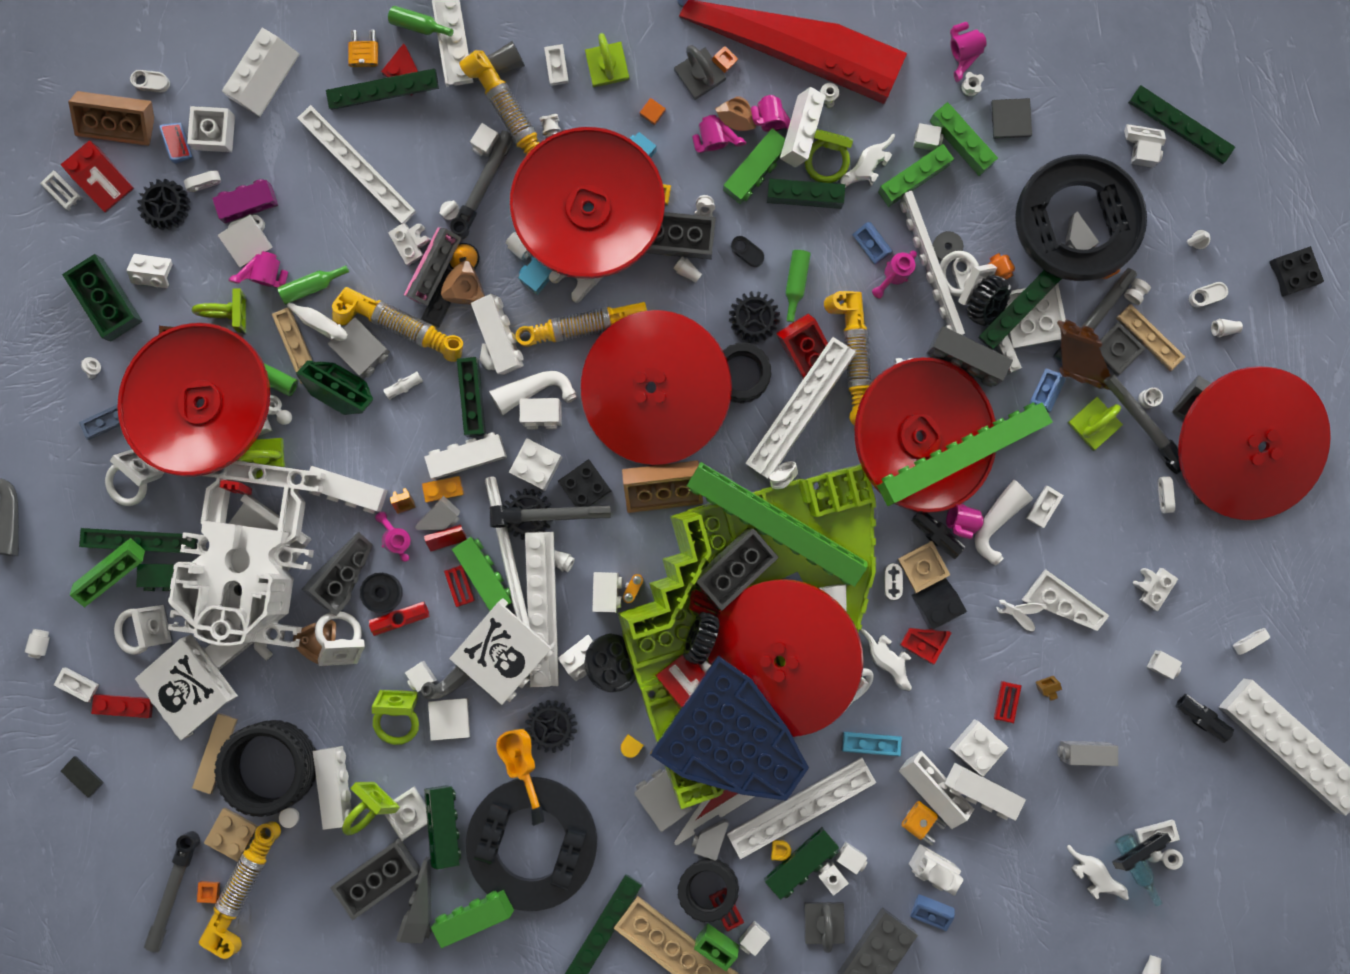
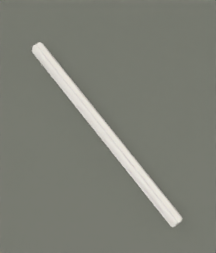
M486 478L485 484L490 506L502 505L496 478ZM507 527L496 528L515 616L530 628Z

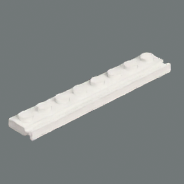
M432 0L436 23L454 30L452 36L437 33L446 87H449V85L457 86L474 83L473 78L466 76L459 65V62L469 55L460 0Z
M912 191L906 192L901 199L900 208L902 213H905L907 216L906 224L909 231L912 230L914 246L919 248L921 254L919 259L922 266L926 267L927 281L929 284L932 283L934 289L932 291L935 301L939 302L941 307L939 308L940 316L942 319H945L946 328L963 335L965 331Z
M832 337L747 460V465L767 479H770V475L780 465L852 361L856 351Z
M526 532L527 604L530 629L549 646L552 643L555 644L551 649L554 653L547 660L543 658L540 661L541 667L534 675L530 673V687L559 686L554 532Z
M861 757L791 796L787 801L775 805L726 834L739 858L742 859L874 785L876 781Z

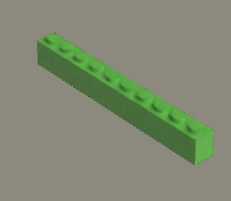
M1033 402L1023 407L1025 411L1020 413L1017 410L1009 414L1010 419L1005 421L1001 418L993 422L994 427L989 429L987 425L977 430L978 435L973 436L971 433L961 438L962 443L957 444L955 441L945 446L947 448L946 451L941 452L939 449L930 454V459L925 460L923 457L914 462V467L909 468V466L898 470V475L893 477L890 474L882 478L883 483L877 485L887 507L1053 423L1044 404L1041 402L1035 405Z
M700 462L687 484L692 493L696 495L701 494L706 497L709 503L721 506L727 514L736 515L742 523L746 525L751 524L762 535L767 534L771 536L777 544L786 545L792 553L796 555L801 554L806 557L809 563L821 566L827 574L836 575L846 585L851 584L855 587L867 569L868 562L702 462Z

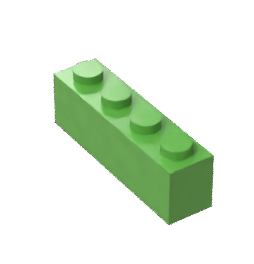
M948 102L932 115L930 122L933 126L942 127L941 134H943V137L979 177L996 162L998 157Z
M772 128L723 185V191L739 204L743 201L747 202L753 194L752 190L756 186L760 187L765 180L764 176L768 172L772 173L776 168V162L781 156L785 138Z
M942 144L881 185L878 193L887 206L890 207L905 195L904 193L915 190L949 167L954 158L945 145Z
M470 537L452 548V551L490 611L502 598L509 603L507 606L512 604L509 587H504L502 575L499 571L495 572L492 565H494V562L489 555L485 556L482 551L484 546L478 538L475 540L474 537Z
M130 538L74 582L69 596L85 608L142 563L145 550Z
M504 890L498 893L497 891H492L482 900L477 898L471 901L469 906L464 908L459 906L449 915L441 914L435 918V923L431 926V929L440 947L444 948L509 919L514 909Z

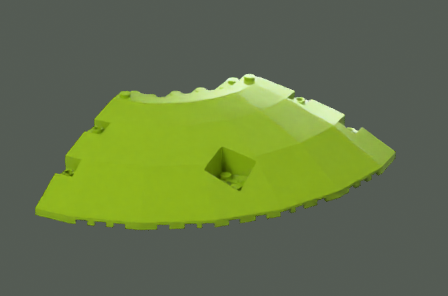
M861 464L822 473L808 479L793 480L782 489L767 487L752 492L868 562L867 569L856 586L846 585V612L859 633V630L862 628L863 613L866 612L869 601L867 599L869 589L872 588L876 573V557H874V545H876V538H874V526H876L874 508H876V500L872 484L863 471ZM817 482L819 487L815 490L813 485ZM708 503L670 516L680 553L663 558L667 577L649 583L654 602L618 613L626 649L638 687L641 690L656 743L680 709L655 675L684 653L683 650L688 632L696 616L699 614L690 610L689 604L691 591H700L695 583L702 569L744 530L753 528L779 557L747 588L764 581L783 579L795 572L799 573L803 582L817 588L844 584L840 581V578L834 574H827L819 565H812L801 554L796 555L792 553L786 545L777 544L771 536L767 534L762 535L751 524L746 525L742 523L736 515L727 514L717 504ZM777 656L776 663L779 666H784L785 659L782 656ZM650 691L655 692L653 697H649ZM665 766L681 809L723 794L724 789L682 778Z

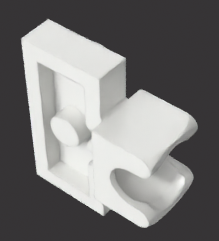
M402 223L388 232L405 264L408 266L423 257L420 248H423L431 241V238L427 236L420 238L421 232L425 230L422 224H416L409 229L406 223Z
M1142 568L1140 572L1144 575L1145 580L1143 582L1133 581V585L1144 591L1140 601L1153 610L1158 611L1178 578L1164 568H1159L1156 574L1149 569Z

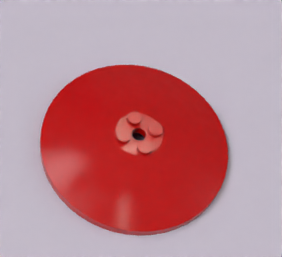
M578 127L558 132L546 138L528 153L513 179L510 192V212L515 231L521 243L533 258L543 266L568 277L580 279L602 278L630 267L650 249L658 236L664 218V187L654 162L634 141L608 129ZM587 203H591L594 206L590 212L583 210V206Z
M664 310L634 313L608 327L590 349L581 376L583 409L597 437L616 454L642 464L660 465L674 463L686 459L703 449L721 428L731 401L732 382L726 356L716 339L696 321L684 315ZM650 382L656 384V390L653 393L647 390V385Z
M189 323L176 326L160 333L146 343L127 367L118 394L117 407L120 427L131 449L140 459L155 469L185 477L214 473L238 460L258 438L269 411L270 382L265 365L259 354L245 339L235 332L209 323ZM203 398L204 405L198 408L197 401Z
M921 357L905 360L892 365L879 374L869 385L860 401L854 429L858 459L867 478L880 493L877 485L883 483L882 478L890 474L894 477L899 474L898 470L909 466V468L914 467V462L923 457L925 460L930 459V454L939 449L941 452L946 451L947 448L945 446L955 441L957 444L962 443L961 438L971 433L973 436L978 435L977 430L987 425L989 429L994 427L993 422L996 420L991 404L980 385L958 366L936 358ZM918 431H920L923 435V439L921 442L918 441L916 438V434ZM996 452L894 504L916 512H939L954 508L956 504L964 503L980 489L992 469Z
M1264 366L1235 370L1218 378L1204 389L1186 414L1178 444V456L1182 475L1195 497L1205 506L1221 515L1239 520H1258L1275 516L1297 504L1318 481L1329 454L1331 442L1330 423L1320 397L1300 377L1281 369ZM1265 442L1266 447L1260 452L1259 444Z
M778 579L764 581L743 590L718 615L719 632L713 650L708 657V663L712 665L716 657L720 656L750 677L789 729L792 737L808 735L827 727L849 707L861 683L863 650L858 631L845 609L829 594L813 585L796 580ZM777 656H782L785 659L784 666H779L776 663Z

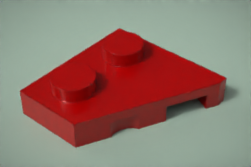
M402 44L381 72L388 78L418 72L406 45Z
M909 628L900 646L934 665L952 632Z

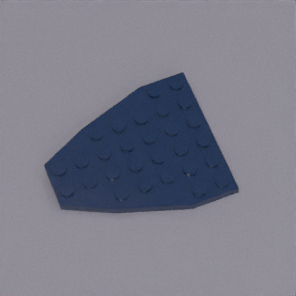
M720 656L716 657L650 752L653 758L682 778L742 795L784 801L788 800L809 769L789 729L752 679Z

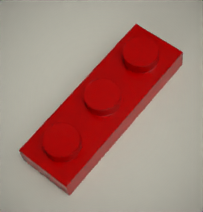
M94 694L91 714L152 718L153 704L149 698Z

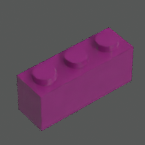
M264 179L256 180L248 186H238L231 192H220L216 197L212 198L218 217L225 224L278 206L272 185Z

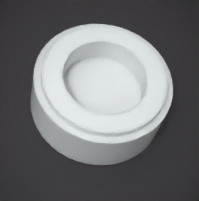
M292 807L281 811L279 814V822L285 828L295 826L300 820L299 812Z

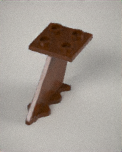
M1058 320L1057 324L1061 332L1062 367H1060L1059 371L1062 376L1073 378L1081 383H1089L1099 389L1110 390L1104 381L1111 375L1100 351L1102 343L1098 338L1099 336L1094 333V329L1088 326L1078 327L1076 323L1070 320H1065V322Z

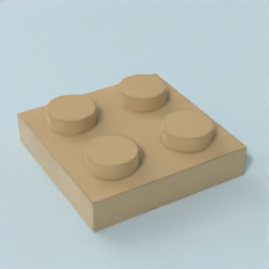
M933 541L898 558L915 593L950 576Z
M223 808L204 844L238 862L254 836L258 825L227 808Z

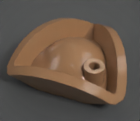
M736 96L715 108L721 121L734 130L747 131L756 128L752 119L750 105L741 96Z
M463 261L448 274L441 291L444 300L457 304H471L485 297L479 278L469 261Z
M333 620L326 622L323 627V635L327 641H335L336 623ZM316 623L302 628L301 633L294 635L293 641L300 639L299 647H296L297 650L304 657L318 664V657L322 646L316 639Z

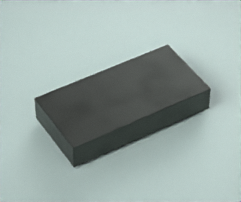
M74 756L60 771L88 798L104 783L77 756Z

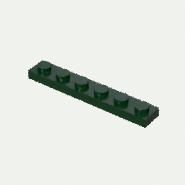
M433 68L327 89L326 95L329 109L334 110L439 89L436 69Z
M1142 85L1138 87L1128 102L1221 164L1227 161L1235 149L1234 145Z
M1043 270L978 338L989 349L993 350L1062 278H1058Z
M81 528L79 547L117 549L131 538L145 551L185 553L180 552L181 545L197 549L198 539L192 538V541L187 540L188 538H182L183 534Z
M625 874L565 974H588L615 931V925L627 911L642 886L640 882Z

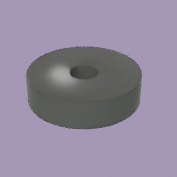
M951 231L940 233L932 244L939 261H942L949 253L963 251L964 248L961 237ZM945 244H949L951 249L947 250Z

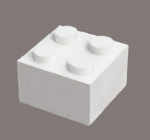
M190 106L187 144L197 151L232 152L235 115L228 108Z
M559 398L520 399V423L529 430H536L538 426H544L546 429H557V426H562L561 401Z
M526 438L509 473L546 491L563 457Z
M594 572L593 612H618V608H621L622 596H618V589H622V577H619V573Z
M974 719L949 749L977 774L984 777L1009 747L983 724Z

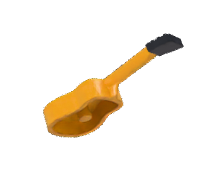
M523 729L507 731L497 739L496 749L499 757L506 765L509 777H518L524 781L533 809L531 810L532 825L535 826L544 822V815L530 777V773L535 769V762L531 754V739L529 734Z

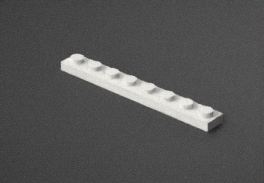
M311 105L297 117L401 224L406 223L416 213L407 201Z

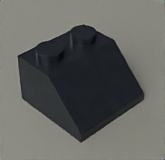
M946 578L911 595L927 627L931 630L967 612L959 595Z

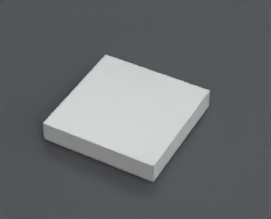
M251 214L218 234V237L239 267L250 262L256 254L261 255L262 251L266 252L272 248V245Z
M468 698L428 701L431 740L470 737Z
M415 786L394 799L400 806L396 813L385 814L401 841L427 825L425 801Z

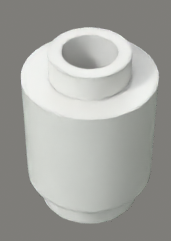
M516 232L512 233L506 240L505 244L508 245V249L521 260H527L532 256L523 246Z
M33 629L32 633L29 634L25 652L29 653L28 657L40 659L41 656H45L50 639L48 637L49 632Z

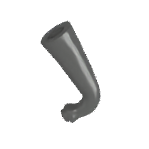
M513 41L487 56L498 75L525 66ZM473 78V82L480 81L478 78Z
M0 478V555L19 556L18 497L14 486L9 481Z
M456 665L440 683L436 685L432 682L425 683L421 687V693L426 699H439L455 691L471 677Z

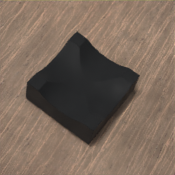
M1311 246L1269 261L1278 279L1282 297L1324 282Z
M589 459L558 480V483L575 507H589L611 492V489Z

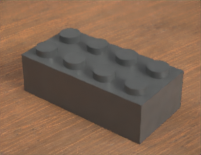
M664 212L658 236L646 253L712 260L716 217Z
M944 326L936 333L927 351L930 354V358L950 362L967 372L972 378L977 377L981 379V382L989 387H992V385L996 386L1004 380L1013 362L1012 359Z
M747 528L702 569L695 585L716 609L722 611L779 557L753 528Z
M398 838L330 888L353 921L415 877L421 868L403 841Z
M882 907L838 973L892 974L918 935L914 929Z

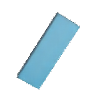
M843 731L842 752L901 756L902 737Z

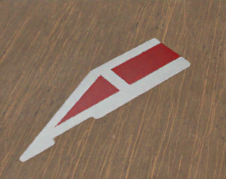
M724 790L720 796L701 802L674 844L678 845L695 834L694 829L716 815L723 817L755 796Z

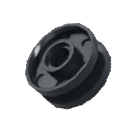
M384 572L368 576L360 587V599L363 605L368 610L376 613L394 610L400 604L403 596V588L400 581L395 576ZM381 587L386 591L383 598H379L377 595V591Z

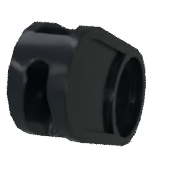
M737 236L732 240V252L748 265L759 267L763 263L764 252L746 237ZM743 241L746 245L745 249L737 250L735 243Z

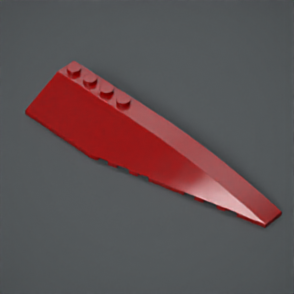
M688 0L679 15L682 19L884 105L907 55L904 51L836 23L696 0Z

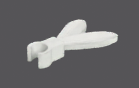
M999 600L1000 604L1005 605L1003 609L996 607L999 613L1013 615L1026 630H1035L1034 623L1026 614L1042 611L1043 605L1027 603L1014 607V605L1007 603L1005 600Z

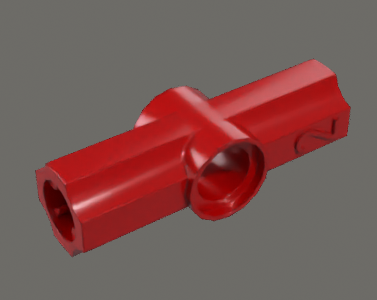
M423 601L368 621L373 636H377L429 618L430 616L427 605ZM398 613L403 616L401 624L395 621V616Z

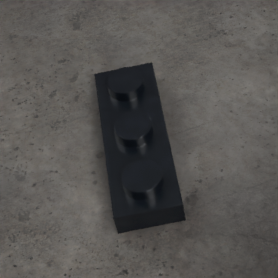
M1157 832L1112 861L1115 869L1132 870L1135 868L1136 863L1149 859L1151 853L1164 849L1166 844L1172 840L1168 833Z

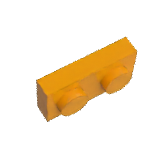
M460 476L422 483L426 503L438 501L443 496L445 498H452L464 495Z

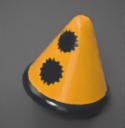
M468 243L458 244L449 262L450 268L453 270L463 261H469L475 270L480 260L478 250Z

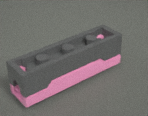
M437 228L404 293L405 296L419 304L428 306L461 240L460 236L446 228Z

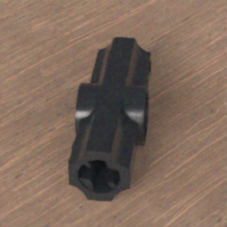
M917 512L912 518L913 524L926 534L925 536L930 541H933L934 545L940 546L953 559H956L964 551V544L955 538L943 523L936 521L927 512Z
M1184 694L1177 701L1176 708L1191 718L1196 726L1204 731H1208L1221 742L1225 743L1233 736L1234 729L1218 718V715L1213 710L1204 705L1202 706L1188 694Z

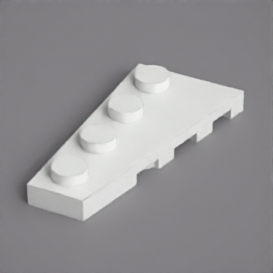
M1046 569L1022 598L1025 602L1041 604L1045 610L1096 631L1100 629L1109 617L1107 613Z

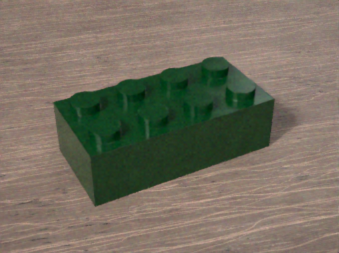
M93 254L62 274L101 338L111 342L143 322L105 260L98 255Z

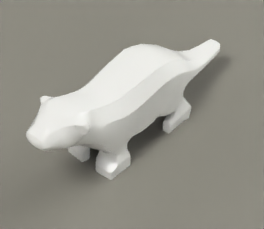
M892 134L884 143L876 144L863 150L856 166L842 176L841 184H846V188L855 182L868 180L869 185L872 186L878 177V174L873 173V171L881 161L882 165L886 166L892 156L890 152H884L883 150L892 143L895 134Z
M292 303L287 304V307L305 325L331 340H346L348 334L341 327V324L338 325L312 308L301 307Z
M861 629L860 632L869 642L873 662L878 667L889 672L900 689L910 691L912 687L906 676L905 661L910 660L911 657L905 652H901L898 657L893 651H890L886 644H891L892 641L885 635L879 637L877 644L867 631Z
M1070 845L1067 846L1069 852L1081 862L1080 864L1073 865L1072 870L1081 879L1084 877L1083 873L1087 875L1088 879L1093 883L1092 886L1087 888L1093 897L1098 899L1099 893H1109L1117 895L1124 900L1129 899L1127 888L1110 876L1101 860L1079 854Z

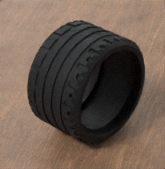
M282 720L262 721L236 731L221 746L220 753L217 754V760L215 761V781H217L218 785L216 786L220 791V795L224 797L225 802H228L229 806L236 808V811L245 815L250 814L253 817L270 816L287 809L300 801L309 792L313 785L312 782L315 781L316 773L313 751H316L315 747L302 729H298L296 725L283 722ZM257 736H267L280 741L292 755L295 766L294 779L290 788L282 797L265 798L251 791L243 781L240 772L241 755L247 744Z

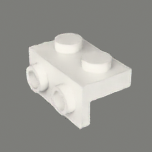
M134 254L126 271L132 284L168 288L167 276L173 263L168 258Z
M589 635L558 657L567 673L575 681L585 677L587 674L584 664L585 654L593 641Z

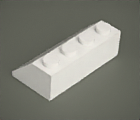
M261 28L222 92L232 101L261 117L300 54L278 36Z

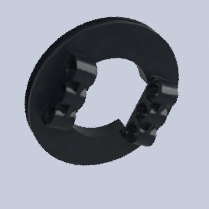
M1074 154L1062 156L1046 163L1031 176L1019 196L1015 212V223L1020 243L1035 264L1058 278L1083 282L1098 280L1115 273L1135 255L1146 232L1147 210L1144 197L1138 185L1120 166L1098 156ZM1070 186H1087L1095 189L1106 226H1108L1109 240L1099 247L1087 250L1071 248L1062 242L1058 246L1046 211L1051 198L1057 192Z
M531 777L540 807L542 806V810L549 812L558 819L566 833L551 874L536 879L520 877L512 873L503 864L499 854H497L510 815L521 809L532 808L523 780H511L489 793L476 808L467 830V861L476 882L486 894L492 891H497L498 893L504 890L513 909L540 911L553 908L565 902L585 883L596 857L597 833L594 820L587 806L571 789L547 778Z

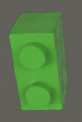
M707 923L696 937L694 950L724 971H727L738 958L739 944Z

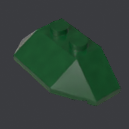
M307 360L296 372L297 377L312 397L343 415L362 414L373 401L367 382L336 363Z

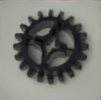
M157 179L156 184L149 182L150 187H144L145 193H139L142 199L137 200L141 205L137 208L138 211L142 212L140 217L145 219L146 224H151V227L154 229L158 227V229L164 231L165 227L168 230L172 229V225L178 227L177 222L184 223L182 217H187L188 213L185 211L191 209L187 205V203L191 202L186 197L188 193L183 190L181 185H177L175 181L170 182L168 179H164L162 182L160 179ZM170 192L175 194L177 203L171 200ZM151 207L157 209L158 218L152 214Z
M994 274L987 276L986 279L983 278L982 282L978 283L977 288L973 290L970 301L967 303L969 306L966 310L968 311L967 316H969V319L979 325H990L1008 305L1007 302L1011 294L1009 282Z
M751 291L749 298L745 293L742 294L743 301L740 298H736L738 305L732 304L731 307L734 310L729 311V315L734 316L729 318V322L735 323L731 326V329L738 328L735 335L738 336L742 333L741 340L748 336L749 343L752 342V338H755L756 343H759L760 336L763 341H766L767 337L765 334L772 337L773 333L771 330H777V326L774 324L780 323L779 319L774 318L780 316V312H774L778 305L771 306L774 300L766 301L767 294L761 298V292H757L756 297H754ZM757 303L762 306H760L757 309H753L750 306H747V304ZM741 309L745 311L744 313L747 316V319L742 325L739 321V312ZM766 310L770 315L768 326L765 325V321L762 319V315ZM759 313L758 318H757V319H759V321L756 320V319H753V320L750 321V319H751V315H750V314L756 315V314ZM754 325L762 330L754 332L747 330V328Z
M523 489V495L517 490V498L511 494L509 497L513 501L511 503L507 500L505 501L509 508L517 506L521 507V509H539L540 507L543 509L552 506L551 503H544L548 499L546 496L540 499L542 496L540 491L534 496V489H531L530 494H528L527 489ZM533 499L537 503L530 507H525L520 501ZM530 521L535 526L532 530H521L518 528L521 524H508L511 527L507 531L510 533L515 530L514 537L521 533L520 539L524 540L526 532H545L543 527L550 528L551 526L546 523L547 521H541V523Z
M699 613L690 627L683 650L685 660L690 663L702 665L707 661L713 650L720 626L719 619L713 616L714 614Z
M547 700L546 707L543 702H540V710L536 706L532 708L536 714L528 713L532 720H526L525 723L531 725V727L525 728V731L532 732V734H529L530 739L534 737L535 740L531 744L535 745L538 742V750L545 746L544 752L547 753L549 747H551L552 753H555L556 746L562 751L564 749L562 743L568 747L570 743L567 739L572 741L575 739L570 733H577V729L572 728V726H576L578 723L577 721L571 722V719L575 718V714L570 716L567 714L571 711L570 707L566 711L563 710L565 703L557 707V700L554 701L553 706H551V701ZM545 711H556L551 719L539 716ZM561 715L566 720L567 731L559 726L558 721ZM556 718L554 722V727L556 728V730L554 731L552 729L547 735L549 726L546 725L547 722H549L550 724ZM536 722L544 728L542 738L536 731ZM551 734L563 736L561 740L556 742L547 741Z

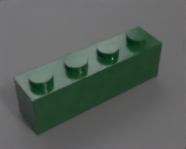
M769 178L767 203L842 209L846 184Z
M477 357L457 359L464 435L466 437L486 435L479 360Z
M139 564L137 566L136 587H143V591H155L156 587H163L162 591H171L170 585L175 564Z
M448 785L425 788L431 867L438 870L460 866L461 851L458 848L457 842L460 836L459 830L456 828L458 814L457 810L454 809V801L456 800L455 790L452 786Z
M821 827L799 846L787 860L781 862L764 877V881L780 900L783 897L786 899L794 892L793 889L798 884L801 886L809 879L808 875L810 873L819 871L827 858L829 860L838 853L839 846L825 829Z

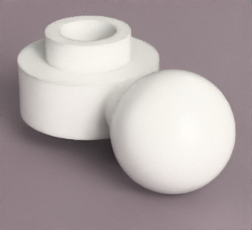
M270 395L268 414H276V419L281 425L289 424L292 421L291 413L281 409L282 403L277 396Z
M1167 849L1163 853L1155 851L1147 859L1152 863L1161 860L1165 867L1172 870L1180 868L1183 864L1181 853L1175 849ZM1170 855L1174 856L1173 862L1168 861Z

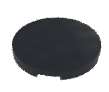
M611 633L599 636L591 642L586 651L584 663L590 681L598 689L605 692H619L631 686L636 677L624 638Z

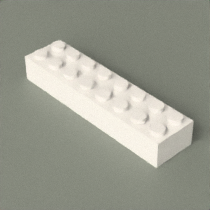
M1243 678L1221 703L1219 708L1332 810L1346 816L1350 812V767L1257 683Z

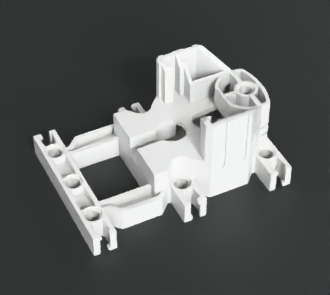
M235 461L227 466L221 474L217 471L202 475L204 477L217 478L214 483L206 488L201 517V532L203 535L183 532L182 538H188L187 540L189 541L195 538L198 539L197 549H191V547H186V545L182 544L180 552L199 554L201 556L193 562H177L173 567L174 573L171 579V592L168 602L175 610H171L170 618L182 616L186 620L185 626H178V622L168 624V630L194 633L196 638L204 642L221 646L258 642L299 647L300 639L287 641L284 640L285 631H293V635H297V633H301L302 627L278 624V621L289 613L294 579L288 572L287 567L311 570L312 564H308V562H304V564L296 563L297 553H305V555L313 558L314 550L290 547V544L300 537L306 502L299 494V490L323 493V485L313 488L309 487L308 483L310 476L321 480L325 479L326 474ZM261 469L263 471L262 478L257 479L256 473L258 470ZM300 474L302 481L296 485L294 479L296 475ZM233 480L283 487L284 492L278 531L226 524L230 492L219 487L220 481ZM209 541V549L207 550L206 543ZM287 551L290 558L285 562L282 555ZM240 585L242 587V595H240L238 592V587ZM272 629L277 631L276 639L270 636Z

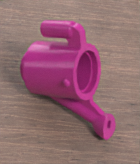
M968 22L954 25L950 29L951 51L956 61L959 62L957 70L954 71L956 82L963 78V73L984 52V48L987 45L985 35L977 29L961 35L958 34V32L969 28Z
M767 95L758 102V107H751L753 122L755 125L761 126L763 131L769 132L772 128L775 131L782 128L788 130L791 120L784 111L780 98L774 95Z
M716 115L704 117L698 125L703 145L701 144L699 134L692 136L695 150L699 153L722 149L728 145V142L735 144L736 147L746 144L743 138L738 137Z
M262 251L261 255L256 254L238 274L232 275L228 281L240 284L241 281L249 279L260 285L278 288L286 284L288 271L281 270L279 280L276 281L280 261L276 259L277 256L275 254Z
M911 251L909 254L897 253L890 262H887L885 281L872 290L876 298L880 299L883 297L884 290L890 283L899 285L908 281L909 276L915 270L916 264L914 259L917 256V252Z
M963 503L960 505L956 504V507L949 509L946 517L947 527L953 529L955 535L967 539H972L973 534L982 528L984 522L981 511L967 507Z
M386 512L377 513L375 515L376 521L382 523L387 529L382 536V548L392 553H398L401 561H408L409 555L404 554V551L410 545L411 539L409 534L401 528H394L387 520Z

